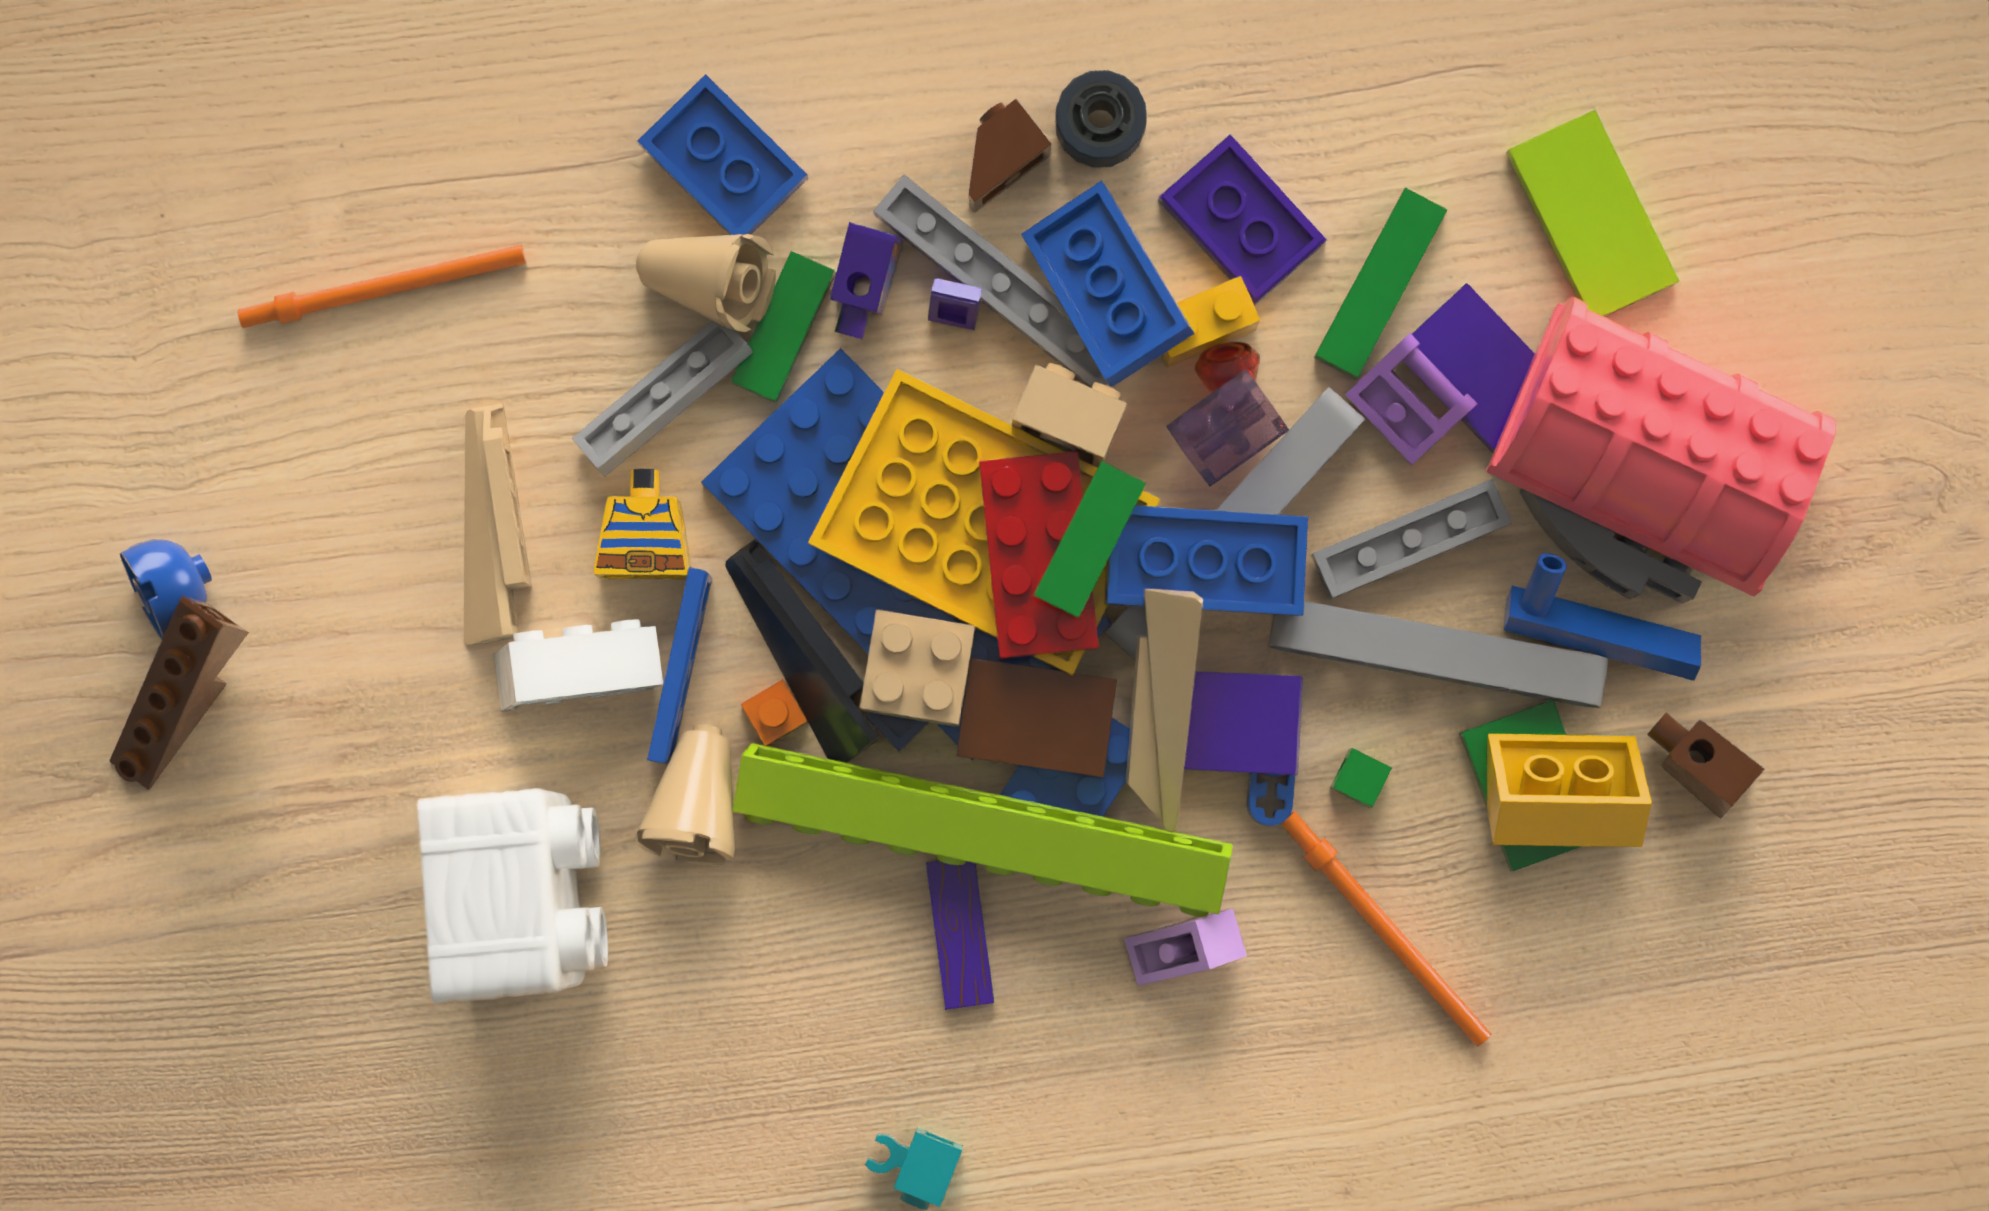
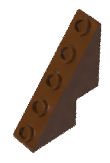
M182 596L179 600L109 760L110 763L115 765L116 771L122 779L128 782L137 781L148 790H150L227 683L217 676L249 633L208 603Z

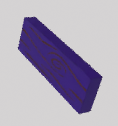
M941 861L926 862L945 1010L994 1003L976 863L966 861L963 865H952Z

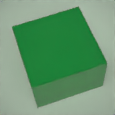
M1350 748L1330 789L1368 808H1372L1392 767L1354 748Z

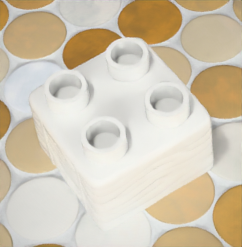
M540 789L443 796L418 801L430 984L434 1004L450 1001L496 999L506 996L556 993L580 985L585 977V970L607 966L608 936L604 910L602 907L580 908L577 869L599 867L600 834L594 807L581 808L580 805H571L567 795Z

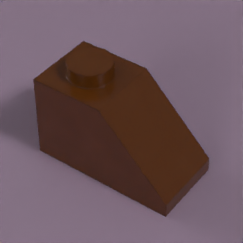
M1017 99L1006 107L1002 102L996 104L980 118L982 125L977 128L968 194L969 206L974 213L1051 156L1052 144Z

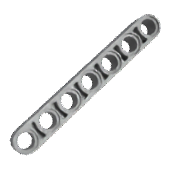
M1328 387L1216 511L1279 515L1365 419ZM1128 606L1105 632L1134 661L1136 657L1137 635L1147 636L1145 607Z
M1304 601V613L1302 616L1273 615L1268 647L1281 651L1591 708H1601L1609 662L1608 658L1598 655Z

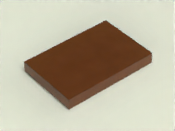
M971 658L956 756L1103 778L1117 679L1074 673L1072 676L1064 671Z

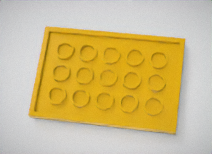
M896 369L808 544L968 625L975 626L976 629L997 639L979 461L1063 453L1064 451ZM1079 459L1082 495L1084 496L1098 468ZM1142 491L1136 505L1157 507L1161 499ZM1106 565L1093 588L1097 626L1108 606L1104 604ZM1085 650L1035 655L1032 657L1073 676Z

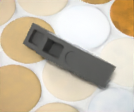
M1521 488L1520 494L1545 533L1564 554L1605 586L1628 599L1641 595L1645 586L1680 603L1694 599L1702 581L1690 576L1692 569L1687 565L1671 558H1664L1663 562L1645 554L1648 549L1646 546L1625 536H1621L1617 540L1613 538L1616 532Z

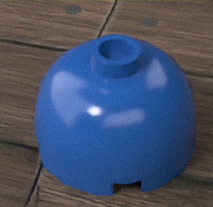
M162 539L141 542L120 553V558L134 592H138L144 604L142 608L160 639H163L182 596L207 603L204 584L212 581V577L200 554L191 558L183 546L170 540Z

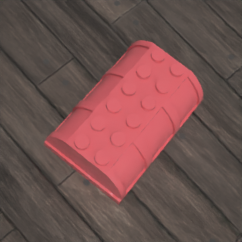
M1570 297L1564 305L1558 303L1552 311L1486 472L1755 597L1762 591L1765 580L1778 565L1802 525L1835 437L1836 422L1833 417L1820 411L1810 413L1759 389L1757 382L1737 373L1732 376L1672 349L1668 347L1667 340L1650 332L1642 335L1588 310L1587 303L1575 297Z

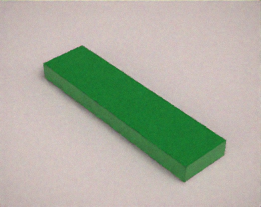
M1406 187L1404 188L1313 358L1355 380L1359 377L1447 212L1446 208Z

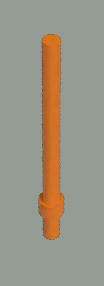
M517 245L299 296L295 292L274 296L273 302L238 309V318L242 328L277 320L281 324L302 320L303 314L526 264V256L523 246Z
M1296 811L1292 812L1280 824L1305 851L1302 857L1315 871L1320 869L1475 1046L1478 1047L1491 1036L1488 1029L1335 857L1338 852L1325 837L1320 840Z

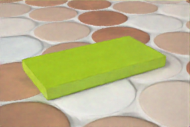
M1595 109L1508 149L1506 154L1576 298L1587 303L1588 310L1606 317L1667 289L1680 281Z

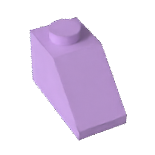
M1233 908L1220 911L1219 915L1212 913L1205 917L1192 918L1124 938L1138 986L1209 970L1247 956Z

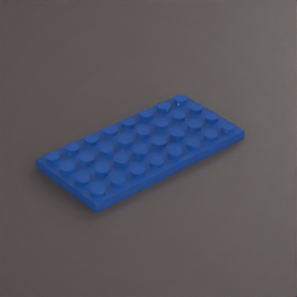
M840 348L701 483L869 655L876 610L961 624L966 623L808 544L884 394L876 383ZM1104 615L1097 626L1098 638L1112 625ZM975 628L971 658L1060 671L1032 656L999 659L998 640ZM963 707L959 727L937 724L957 746Z

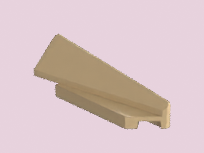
M504 404L472 408L465 414L464 642L467 645L513 639V634L520 633L513 590L532 587Z
M1144 589L1147 636L1137 635L1125 781L1168 831H1177L1203 600L1192 591Z

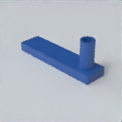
M1544 553L1538 557L1526 589L1511 586L1506 598L1504 631L1693 681L1701 668V635L1555 597L1567 568L1566 562L1555 554Z

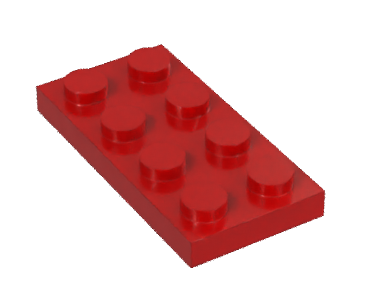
M1078 451L979 461L999 659L1098 649L1093 590L1079 618L1034 596L1083 498Z

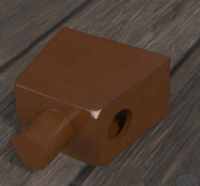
M1666 712L1647 734L1670 753L1661 765L1663 769L1720 819L1765 770L1701 720L1688 731ZM1689 751L1701 753L1705 763L1693 761L1689 756Z

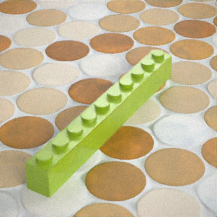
M751 743L741 756L732 809L733 812L745 814V819L758 824H772L774 820L793 824L794 830L805 834H820L822 831L841 834L840 838L852 844L864 845L870 841L889 845L888 848L891 851L900 854L914 855L918 851L937 855L939 861L952 865H963L966 861L983 864L987 871L998 875H1012L1016 871L1034 875L1033 879L1046 885L1058 886L1063 882L1082 885L1083 891L1093 895L1108 896L1111 892L1129 895L1133 902L1144 906H1158L1160 902L1179 906V910L1183 913L1197 917H1205L1209 913L1219 915L1233 847L1231 843Z

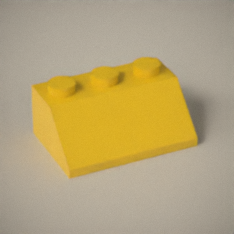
M1488 734L1487 813L1493 845L1643 847L1652 802L1636 736Z

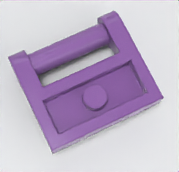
M1410 333L1345 395L1413 465L1478 403L1468 393L1463 396L1417 348L1420 343ZM1402 361L1449 409L1440 419L1393 371Z

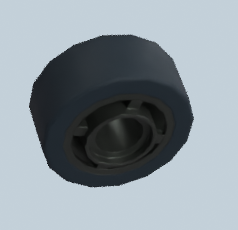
M1109 70L1089 71L1074 78L1062 91L1055 113L1056 135L1063 150L1077 162L1093 168L1112 167L1127 160L1140 146L1147 123L1146 103L1139 88L1124 75ZM1096 110H1103L1112 116L1114 122L1106 128H1098L1089 122L1088 116Z

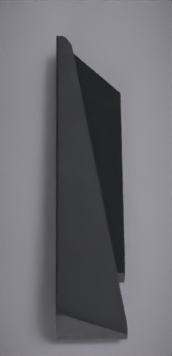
M754 539L728 558L725 567L827 759L849 763L880 739L879 735L852 701L854 697L863 691L864 683Z

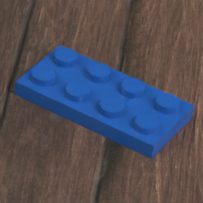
M1102 180L1021 233L1101 374L1111 387L1195 334Z
M1135 505L1106 563L1104 604L1144 607V589L1195 592L1202 598V610L1302 616L1304 613L1308 516Z

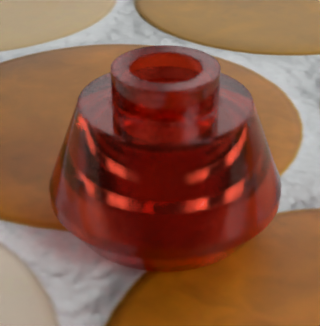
M1244 342L1221 343L1206 349L1200 354L1194 366L1195 373L1210 395L1219 397L1223 402L1240 401L1248 396V391L1253 389L1256 384L1260 354L1251 345Z

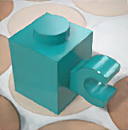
M918 1127L910 1147L897 1142L889 1134L877 1133L875 1141L889 1148L890 1157L884 1162L868 1158L865 1166L875 1173H886L893 1168L900 1167L901 1169L894 1185V1189L902 1192L900 1200L923 1210H928L930 1203L940 1207L962 1153L963 1145Z

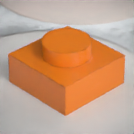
M783 679L741 703L742 708L765 746L771 745L808 723Z

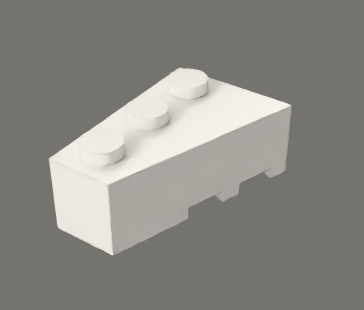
M639 619L611 623V631L593 633L592 625L567 627L562 629L563 636L544 638L542 630L513 634L514 642L507 643L494 653L501 712L516 710L518 705L543 702L546 705L562 703V700L598 698L652 690L663 685L656 626L641 627Z

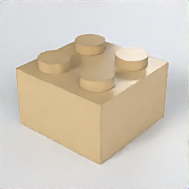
M1048 363L1045 369L1035 364L1012 418V426L1064 452L1078 451L1079 459L1098 468L1101 461L1104 462L1125 413L1127 403L1119 400L1121 393L1097 382H1094L1091 388L1073 380L1075 377L1073 372L1059 365Z
M876 610L860 703L861 711L959 727L975 626Z

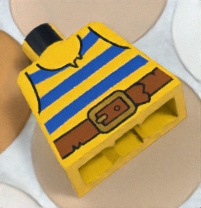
M630 470V496H611L607 498L594 563V575L599 579H687L691 560L682 505L677 497H659L660 470Z

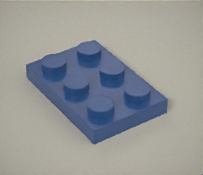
M706 74L637 140L639 146L729 235L753 234L809 179L807 173Z
M1112 718L1103 778L1018 766L1000 795L1103 817L1126 782L1130 729Z

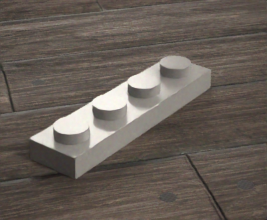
M711 321L572 439L601 474L606 477L750 356L753 351L737 331L729 330Z
M1490 479L1314 552L1311 556L1331 600L1509 526L1512 522L1493 479Z

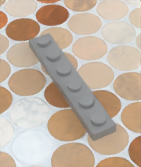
M903 175L874 209V216L955 281L982 288L981 302L1062 367L1073 372L1075 377L1086 386L1091 388L1094 382L1107 385V381L1101 374L1058 297L906 175Z

